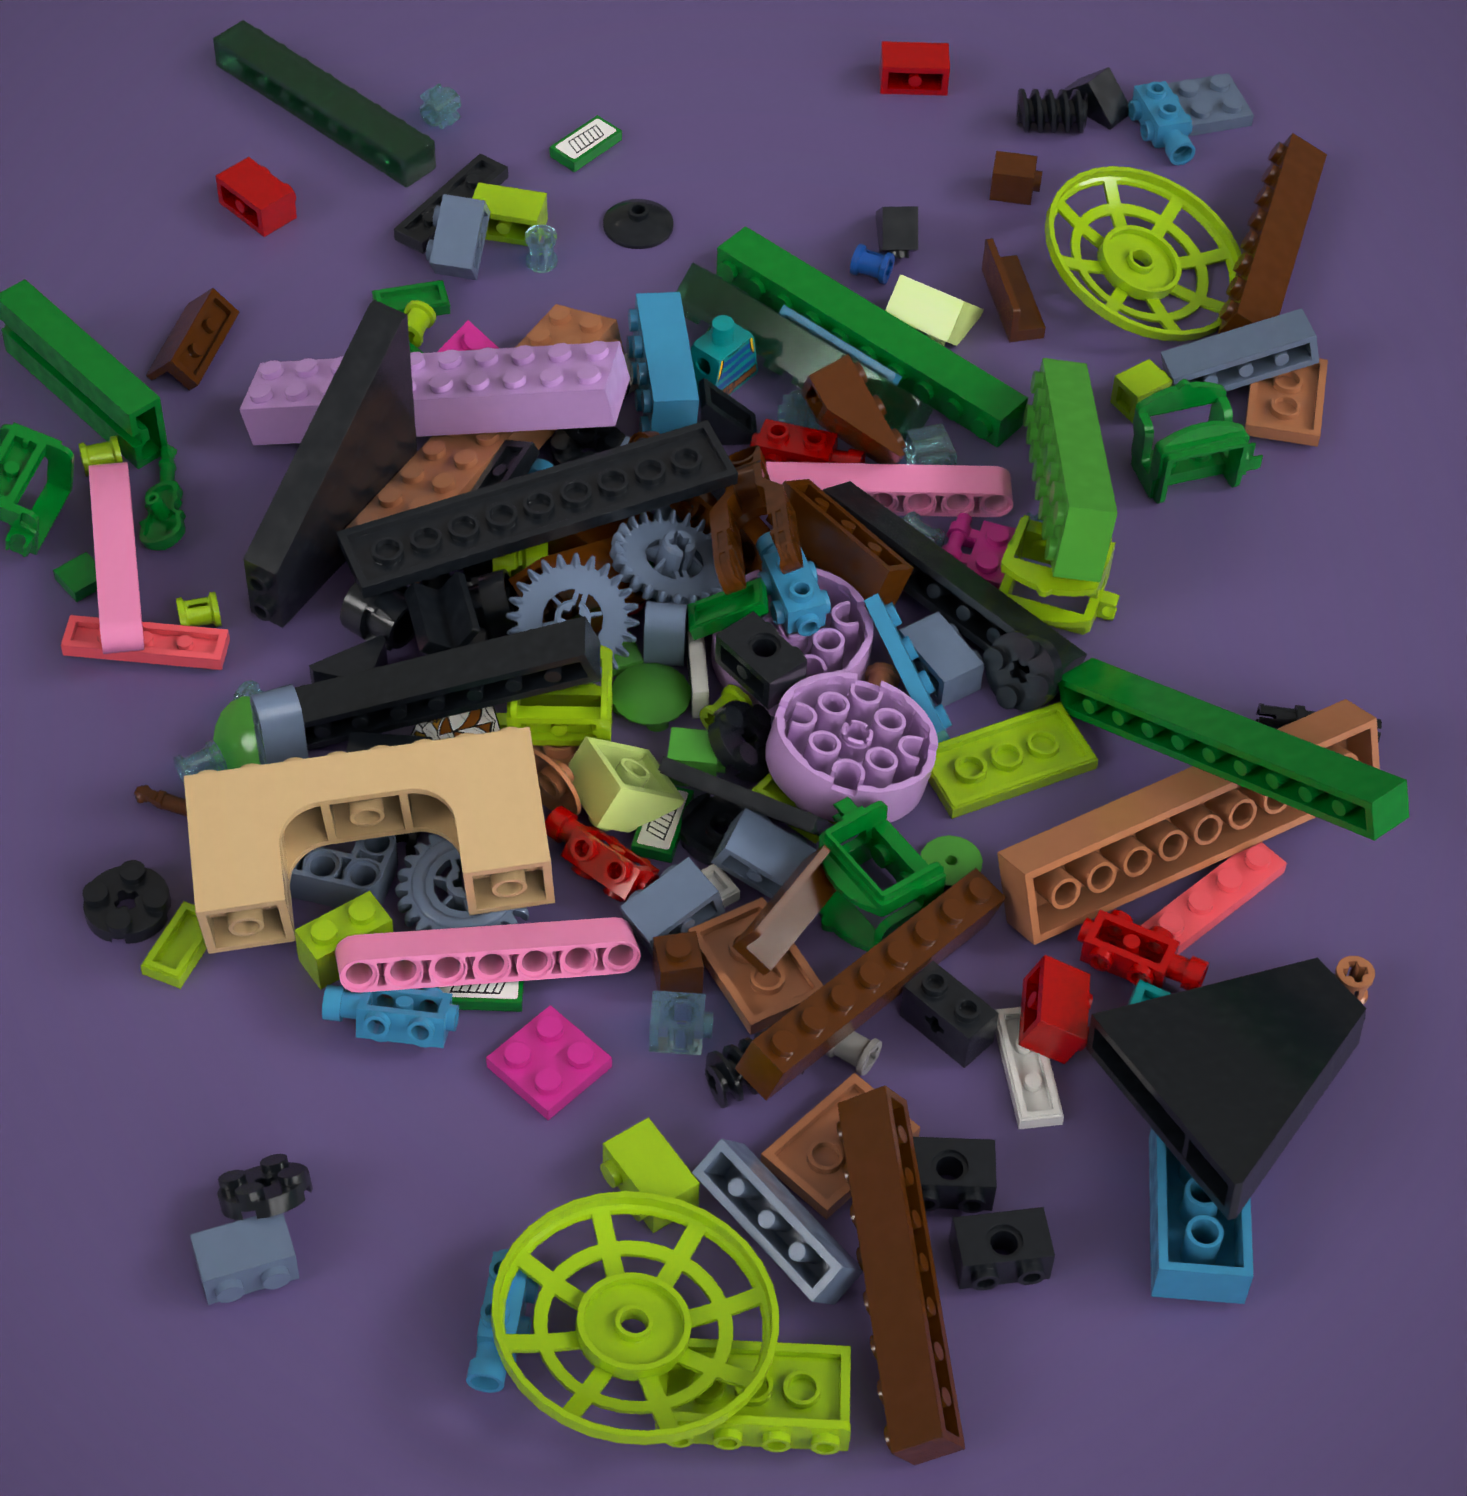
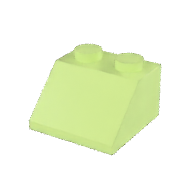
M900 274L885 311L909 326L926 333L927 337L942 346H945L946 342L958 346L981 317L984 309Z
M586 736L568 764L574 775L572 783L576 788L581 805L589 815V821L602 831L615 830L630 833L639 826L680 808L685 801L669 777L660 773L658 770L660 764L648 749Z

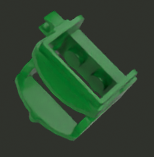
M1182 379L1176 385L1160 390L1137 403L1133 419L1134 437L1131 447V466L1148 497L1153 498L1157 504L1165 502L1169 485L1223 474L1228 484L1233 488L1240 485L1242 475H1246V471L1261 467L1263 455L1253 456L1256 443H1249L1250 437L1242 424L1232 422L1233 412L1223 385L1212 382H1189L1187 379ZM1212 404L1208 422L1198 423L1178 430L1158 441L1152 450L1154 428L1150 416Z
M15 422L13 425L3 424L0 428V520L11 526L5 539V549L9 550L10 548L11 551L27 557L29 553L37 555L72 491L74 453L68 447L62 445V441ZM46 457L48 459L47 483L32 510L17 505L41 461Z
M846 797L833 804L834 808L839 812L832 816L836 824L819 835L818 849L826 845L831 850L821 862V865L836 892L818 914L822 918V930L834 932L839 938L850 945L868 952L943 894L946 874L944 873V867L939 862H933L928 865L887 820L888 807L883 801H877L864 808L862 805L857 807L849 797ZM859 834L855 839L841 846V843ZM873 858L880 868H885L893 876L896 884L882 891L859 865ZM914 900V902L885 918L876 929L857 909L859 907L874 915L884 917Z

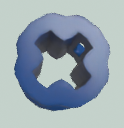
M860 243L856 247L851 260L850 274L857 276L861 273L877 278L879 283L885 285L893 270L895 256L889 252L884 255L868 250L866 245Z

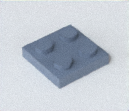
M1229 73L1167 83L1172 92L1178 96L1180 105L1185 113L1191 117L1192 132L1188 136L1252 126L1254 114Z

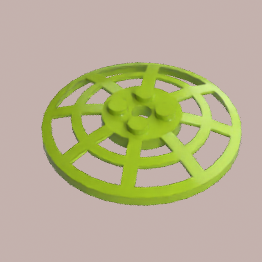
M1118 166L1093 168L1081 172L1068 180L1056 193L1046 214V245L1055 268L1070 290L1087 307L1102 318L1126 331L1162 341L1195 340L1219 330L1222 321L1219 317L1210 325L1190 330H1181L1174 322L1189 317L1199 307L1220 313L1225 302L1206 297L1209 286L1206 266L1225 261L1231 283L1236 276V272L1233 271L1234 265L1242 255L1228 227L1203 200L1192 192L1165 177L1149 171ZM1103 185L1107 204L1094 207L1081 217L1066 203L1068 198L1081 190ZM1117 185L1141 188L1169 200L1161 215L1141 206L1121 203ZM1181 208L1206 229L1216 242L1218 249L1200 253L1190 237L1173 223ZM1058 212L1073 227L1070 239L1072 257L1061 255L1055 238L1054 222ZM1110 216L1114 229L1108 232L1105 238L1089 226V224L1097 219ZM1125 216L1142 219L1154 226L1149 230L1141 226L1127 225ZM1168 233L1173 237L1188 256L1178 257L1174 248L1163 238L1164 235ZM1082 236L1098 248L1097 261L1082 259L1080 249ZM1134 259L1141 261L1145 267L1137 264ZM1070 270L1077 271L1082 280L1089 287V289L1106 304H1103L1101 301L1096 299L1082 284H1080V282L1077 280V278ZM1182 270H1195L1197 281L1195 292L1177 284ZM1089 273L1104 275L1106 280L1115 288L1111 296L1095 283ZM1171 294L1189 304L1182 309L1168 313L1160 299ZM1127 296L1145 301L1152 313L1135 310L1125 306L1123 303ZM1118 311L1139 320L1160 323L1164 329L1147 326L1119 314Z
M619 1191L598 1193L572 1200L547 1212L527 1227L511 1245L500 1264L492 1293L491 1326L494 1344L505 1370L518 1389L539 1410L560 1424L590 1437L615 1443L651 1445L676 1442L700 1435L727 1421L750 1401L762 1386L773 1362L779 1336V1306L774 1285L763 1262L748 1242L727 1223L708 1211L680 1199L655 1193ZM611 1215L652 1216L673 1221L685 1226L686 1229L674 1250L645 1241H617ZM592 1219L598 1245L590 1246L573 1254L559 1264L554 1271H551L531 1255L538 1245L556 1232L577 1222ZM703 1236L716 1243L736 1262L748 1278L752 1289L725 1298L723 1291L713 1277L691 1259ZM621 1257L646 1258L664 1263V1266L657 1277L636 1272L625 1273ZM602 1261L606 1278L595 1283L586 1293L566 1281L580 1269L592 1263ZM518 1270L542 1287L534 1308V1334H506V1300L511 1283ZM682 1273L700 1287L710 1304L692 1309L688 1308L683 1297L673 1288ZM554 1297L578 1311L575 1331L548 1333V1313ZM759 1307L762 1317V1345L754 1371L726 1364L733 1343L732 1316ZM635 1319L642 1322L646 1329L639 1333H631L626 1331L621 1323L626 1320ZM717 1321L718 1344L713 1359L687 1348L691 1328ZM581 1350L585 1358L595 1368L582 1384L563 1367L555 1352ZM512 1353L540 1354L543 1363L552 1376L566 1390L574 1394L563 1408L545 1397L524 1376L516 1364ZM676 1365L701 1374L700 1378L690 1386L667 1397L659 1380V1376L669 1372ZM612 1377L628 1381H639L646 1401L621 1400L605 1396L601 1392ZM716 1380L742 1388L735 1399L724 1408L701 1420L679 1426L672 1412V1409L678 1408L699 1397ZM591 1405L618 1413L652 1414L658 1429L648 1431L619 1429L591 1422L582 1418V1416Z

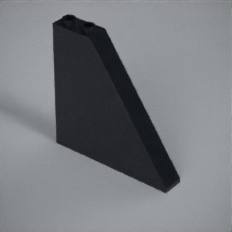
M376 300L369 304L243 558L250 609L252 613L263 621H270L283 628L346 562L338 544L336 532L344 530L417 453L407 314Z
M1317 957L1092 1014L1086 1049L1226 1219L1231 1220L1239 1215L1359 1044L1367 1008Z

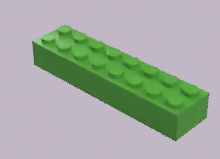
M1042 358L1040 371H1034L1032 375L1030 391L1034 394L1032 405L1026 404L1023 426L1028 427L1026 444L1031 445L1029 462L1034 463L1032 481L1037 482L1035 500L1040 501L1038 519L1043 520L1041 537L1042 540H1047L1045 560H1050L1053 577L1101 582L1118 512L1087 363Z

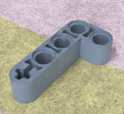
M653 598L646 602L644 663L684 667L688 633L687 604L656 602V599Z
M293 684L250 695L260 765L283 762L293 757L309 758L302 709Z
M396 836L356 841L351 854L323 847L310 851L297 863L292 871L290 880L291 897L337 908L370 890L382 906L398 870Z

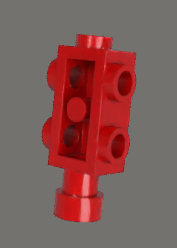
M765 419L760 433L755 432L753 434L750 447L760 446L766 462L865 464L866 460L865 451L850 448L848 451L839 450L838 433Z
M562 805L556 807L545 821L547 836L557 843H566L560 856L573 864L571 870L577 875L588 880L595 879L604 885L603 891L609 897L619 902H626L632 893L639 889H645L659 879L657 874L660 870L653 866L647 858L638 856L619 843L616 837L607 835L597 827L583 825L578 821V816Z
M1099 910L1094 920L1086 917L1077 938L1078 942L1083 943L1080 961L1089 964L1096 970L1107 971L1124 978L1135 986L1141 979L1162 989L1166 979L1169 978L1181 983L1180 988L1184 990L1198 988L1202 986L1210 962L1195 956L1189 959L1177 954L1180 942L1173 939L1170 931L1160 926H1153L1147 929L1133 923V919L1129 914L1121 910H1112L1110 913Z

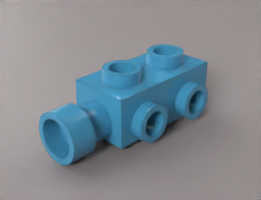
M1166 81L1134 86L1132 100L1128 103L1129 117L1132 121L1138 120L1140 122L1142 139L1144 141H1151L1155 148L1165 147V153L1172 164L1179 166L1188 163L1194 157L1196 151L1188 137L1192 132V120L1190 115L1186 114L1180 105L1178 96L1172 92Z
M770 531L760 536L756 542V549L762 560V572L757 573V578H762L767 587V595H770L772 599L770 602V613L774 624H783L787 634L798 632L802 636H810L816 633L821 626H825L826 614L831 612V603L825 589L820 590L817 571L813 561H807L801 548L803 568L783 575L779 568L780 557Z
M327 985L323 996L322 1019L342 1022L343 1018L356 1019L357 1038L372 1039L377 1042L389 1041L413 1044L424 1048H444L448 1032H455L457 1029L459 1005L452 1004L453 994L443 993L438 987L423 988L422 990L405 989L356 993L348 992L343 986ZM382 994L389 995L392 998H385ZM425 1000H432L436 1004H430Z
M509 1249L493 1252L484 1301L480 1310L481 1316L477 1331L476 1356L470 1360L466 1376L467 1385L481 1392L493 1393L501 1391L504 1388L507 1373L494 1344L491 1326L493 1287L498 1270ZM518 1270L511 1283L506 1300V1334H530L531 1317H525L527 1303H536L539 1285L520 1270ZM512 1353L516 1362L518 1353Z

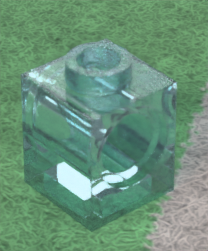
M943 423L907 430L904 458L907 464L956 465L957 453Z
M653 991L649 1027V1052L702 1055L703 1038L712 1039L714 1012H705L706 994ZM677 1022H685V1023H688V1024H683V1025H682V1024H677Z

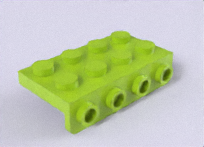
M690 1338L687 1348L713 1359L718 1339ZM733 1340L730 1356L726 1364L753 1372L758 1362L762 1342ZM777 1342L772 1365L762 1386L742 1409L724 1423L700 1435L666 1444L677 1448L688 1447L692 1444H709L723 1450H734L741 1446L762 1447L770 1452H785L790 1448L811 1449L813 1452L822 1455H830L838 1451H848L851 1435V1346ZM676 1365L669 1372L659 1376V1380L667 1397L690 1386L700 1378L701 1374ZM716 1380L699 1397L678 1408L672 1409V1412L679 1426L701 1420L724 1408L735 1399L742 1388Z

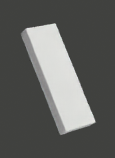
M1021 1007L996 1009L999 1014L995 1033L1018 1129L1062 1125L1064 1114L1050 1058L1018 1045Z

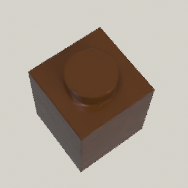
M996 151L989 200L1031 205L1033 191L1040 192L1043 171L1036 170L1038 156Z
M696 931L653 937V971L660 1002L703 996L704 965Z

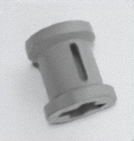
M853 1031L825 1055L830 1058L837 1056L855 1066L858 1074L864 1076L870 1071L877 1060L882 1048V1041L877 1038L869 1040Z

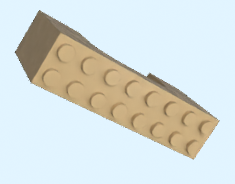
M505 727L496 732L482 734L463 733L454 738L440 740L420 739L411 744L397 746L378 745L369 750L348 753L335 751L320 757L306 759L293 757L278 763L264 765L251 763L235 769L221 771L203 770L197 774L184 776L195 913L208 954L296 941L290 890L292 871L307 853L316 848L331 844L414 832L437 834L451 842L461 857L469 916L555 903L551 858L530 727Z

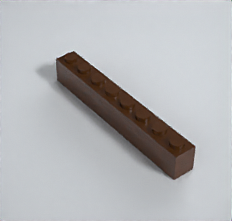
M1294 133L1284 143L1278 142L1269 154L1268 160L1271 161V164L1261 179L1264 186L1254 201L1258 206L1247 223L1251 228L1240 246L1243 249V254L1234 265L1233 271L1236 272V276L1226 290L1229 298L1218 316L1222 319L1218 334L1280 315L1327 156L1326 153Z
M975 868L752 1040L735 1069L767 1101L903 992V986L932 961L939 964L987 926L1006 897Z
M884 1085L837 1103L840 1121L837 1123V1132L841 1142L844 1144L846 1162L843 1165V1172L851 1189L853 1204L850 1206V1216L854 1226L857 1228L859 1240L856 1256L858 1264L864 1273L866 1290L863 1293V1301L872 1324L873 1334L870 1336V1347L874 1357L877 1359L880 1379L877 1381V1392L884 1405L887 1425L884 1427V1438L891 1454L913 1465H918L964 1450L965 1443L907 1100Z

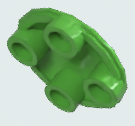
M641 663L629 667L616 677L612 685L613 712L622 715L631 722L644 725L653 732L666 730L669 727V722L682 715L691 701L690 685L684 675L673 667L659 663Z
M242 696L231 701L220 713L216 722L213 745L216 758L224 770L240 768L251 763L260 764L250 696Z

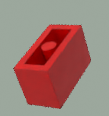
M882 41L879 67L880 94L947 96L950 76L949 43Z
M250 157L215 175L219 203L263 237L297 218L296 194L292 187L280 181L265 166L259 165Z
M1044 955L1023 978L1018 1045L1062 1064H1065L1077 1051H1082L1087 1045L1090 1028L1088 1026V1014L1093 1001V995L1090 993L1091 974Z

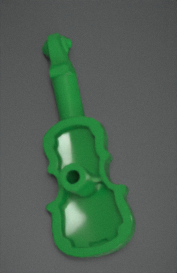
M169 444L161 448L159 483L152 486L146 492V504L144 507L148 511V515L139 522L141 527L139 531L140 541L144 547L155 551L166 550L172 547L186 532L184 523L186 515L183 510H179L182 505L183 490L175 481L177 467L174 459L177 449Z

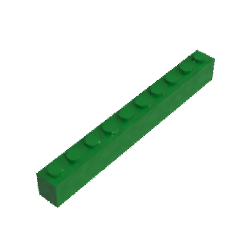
M745 226L717 247L716 274L748 293L752 298L769 306L777 313L780 312L783 305L791 308L902 376L897 385L898 387L939 411L948 419L968 429L977 437L998 447L1023 426L1024 410L1028 403V397Z
M1090 658L1063 674L1062 681L1058 683L1061 704L1070 716L1373 841L1409 818L1406 779L1108 663Z

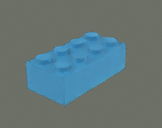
M680 292L637 293L635 309H629L628 311L629 331L633 332V336H627L626 350L628 358H635V362H631L630 372L632 385L638 384L639 388L635 389L636 412L642 411L643 416L639 417V432L656 431L662 434L696 424L699 396Z
M1151 1128L1149 1134L1151 1297L1245 1304L1254 1277L1251 1197L1236 1218L1227 1220Z

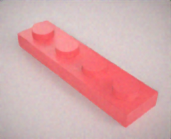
M70 615L61 642L63 656L222 670L230 637L228 629L142 622L144 650L103 654L99 617Z
M1258 843L1232 855L1140 926L1147 929L1153 926H1160L1170 931L1173 939L1180 942L1177 953L1180 954L1285 872L1287 862L1264 843Z

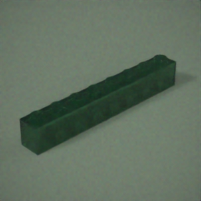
M242 20L213 38L216 66L404 187H409L436 168L435 141L428 135L421 133L403 119L394 116L379 104L372 102L355 89L334 78L330 73H326L315 66L308 59L288 49L284 44L277 42L262 30Z
M695 263L691 264L676 291L681 294L685 318L696 324H699L702 319L710 324L707 330L709 331L712 328V320L719 315L731 317L734 323L754 336L756 354L766 359L763 366L781 376L784 371L793 375L794 378L791 383L800 389L803 388L808 375L847 355L713 272ZM850 356V358H851V360L853 361V363L856 362V361H858V360H856V359H854L853 357ZM859 362L868 378V382L865 383L872 396L878 395L885 406L887 414L884 418L891 429L896 428L905 444L913 446L935 407Z

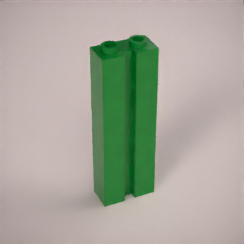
M26 279L0 292V320L5 323V327L1 329L5 350L102 438L109 441L111 436H116L121 455L137 469L159 458L162 446L168 445L160 397Z

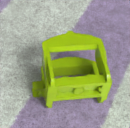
M1028 515L1021 517L1001 561V573L1005 575L999 590L1048 626L1085 635L1090 632L1096 617L1113 621L1120 596L1104 591L1109 578L1116 544L1112 542V538L1101 582L1053 577L1052 568L1024 560V558L1051 565L1050 560H1045L1047 540H1042L1041 537L1043 523L1031 520V517ZM1016 581L1036 590L1041 597H1047L1052 594L1071 597L1088 596L1090 599L1084 614L1012 595V591Z
M603 645L600 647L601 686L594 683L582 684L507 702V713H496L500 728L530 727L532 744L538 746H580L586 736L611 741L613 706L612 650Z

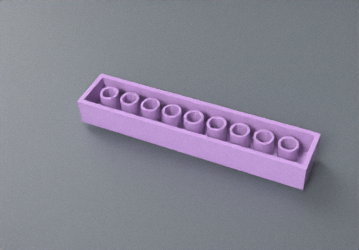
M594 341L582 344L558 343L549 346L532 347L522 345L516 348L494 349L487 347L480 350L410 353L416 437L615 426L630 380L620 341ZM344 356L334 359L315 360L307 358L301 361L279 362L273 360L260 363L239 409L252 444L301 443Z

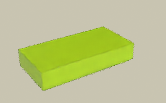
M183 901L140 965L143 975L181 989L207 949L195 913V905Z

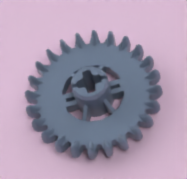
M657 508L652 522L648 520L647 512L640 514L638 524L635 516L629 517L627 524L622 522L617 532L613 535L609 554L613 560L612 566L614 570L623 575L622 582L630 583L629 588L633 589L632 592L641 591L643 593L642 598L645 600L653 598L656 599V602L688 605L723 591L715 570L711 533L706 535L703 533L706 524L705 519L693 528L690 524L691 513L686 515L682 523H677L675 509H672L668 521H664L661 518L660 509ZM648 561L654 562V569ZM688 574L694 575L695 577L689 578Z
M577 552L574 553L570 565H567L563 556L558 554L555 568H552L546 560L542 559L543 573L541 575L532 569H528L527 574L532 583L530 585L523 582L516 583L517 588L524 594L523 597H509L510 603L518 607L519 610L506 614L507 619L518 622V625L509 629L507 634H515L566 621L561 618L562 614H570L572 608L575 609L580 594L582 598L578 606L579 617L585 616L588 622L591 623V618L603 616L602 629L597 637L601 645L612 650L613 669L618 670V664L614 658L615 654L629 657V652L622 646V643H634L637 640L635 636L627 632V628L636 627L640 624L638 620L627 615L638 608V604L625 603L624 601L632 593L633 589L625 588L619 590L617 588L623 579V575L618 574L609 579L607 576L610 570V563H606L602 568L596 570L595 556H591L585 566H583ZM575 590L572 599L563 603L555 597L561 592ZM588 595L594 598L601 611L590 613L585 605ZM552 600L558 606L555 611L554 621L543 623L544 610L549 601ZM600 667V679L602 678V667Z
M436 834L428 835L430 843L428 846L423 843H417L414 847L418 856L407 855L404 858L407 868H403L397 873L398 880L401 882L395 888L397 897L401 898L397 904L400 913H406L404 920L407 927H412L414 923L418 922L415 931L518 924L514 916L521 917L525 921L529 919L527 907L469 916L466 892L462 888L458 865H461V857L451 842L443 837L440 838ZM451 866L452 870L448 873L447 877L439 876L447 867ZM435 886L448 893V897L443 902H440L435 894Z

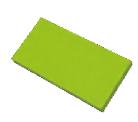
M1057 702L939 742L935 764L928 782L951 819L1097 769L1099 759L1061 702Z

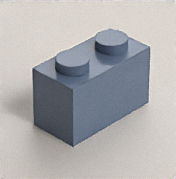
M443 194L441 206L436 205L433 214V226L436 227L434 240L429 239L426 248V260L429 261L435 274L477 280L491 213L485 200Z
M939 611L899 629L901 638L910 637L919 655L913 662L918 672L926 670L936 690L929 695L938 705L942 703L943 707L981 689L984 670L981 655L978 651L968 646L961 638L957 627L952 623L949 624Z
M745 807L731 822L711 863L772 899L800 863L815 852L816 849L809 846L801 836L788 833L771 823V820L766 815L757 811H751Z
M689 857L679 864L668 867L659 879L645 889H639L632 893L626 902L620 906L624 919L632 926L634 935L652 956L653 937L688 932V929L720 916L725 912L719 891Z
M283 1213L257 1219V1216H252L190 1234L196 1264L208 1305L217 1302H233L240 1299L244 1294L265 1288L278 1289L290 1281L300 1278L296 1254Z

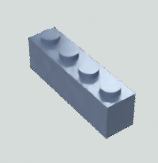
M1302 308L1160 352L1163 371L1173 380L1172 386L1182 379H1187L1189 382L1200 381L1220 384L1224 386L1226 391L1319 363L1317 336Z
M721 1138L692 1171L694 1176L812 1302L835 1305L863 1273L859 1264L745 1144Z

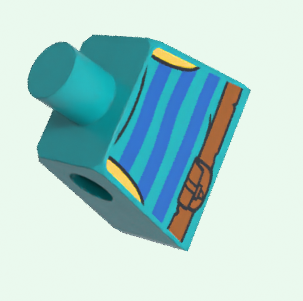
M727 315L715 317L712 320V328L691 346L697 390L699 381L705 378L730 396L758 373L754 336L734 323V320Z

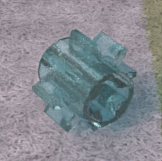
M438 83L435 87H430L420 95L421 100L425 102L419 107L420 114L423 120L430 126H439L443 130L446 126L453 125L461 118V115L456 111L462 106L461 100L457 92L452 88H442L441 84Z
M795 390L789 395H783V405H778L777 420L819 430V424L800 393L801 390Z

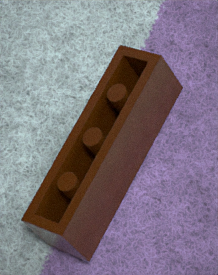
M810 479L784 481L782 485L796 513L800 546L807 561H813L822 570L830 572L848 582L861 594L864 600L878 593L885 605L892 602L895 606L914 568ZM767 516L766 521L772 525L769 516Z

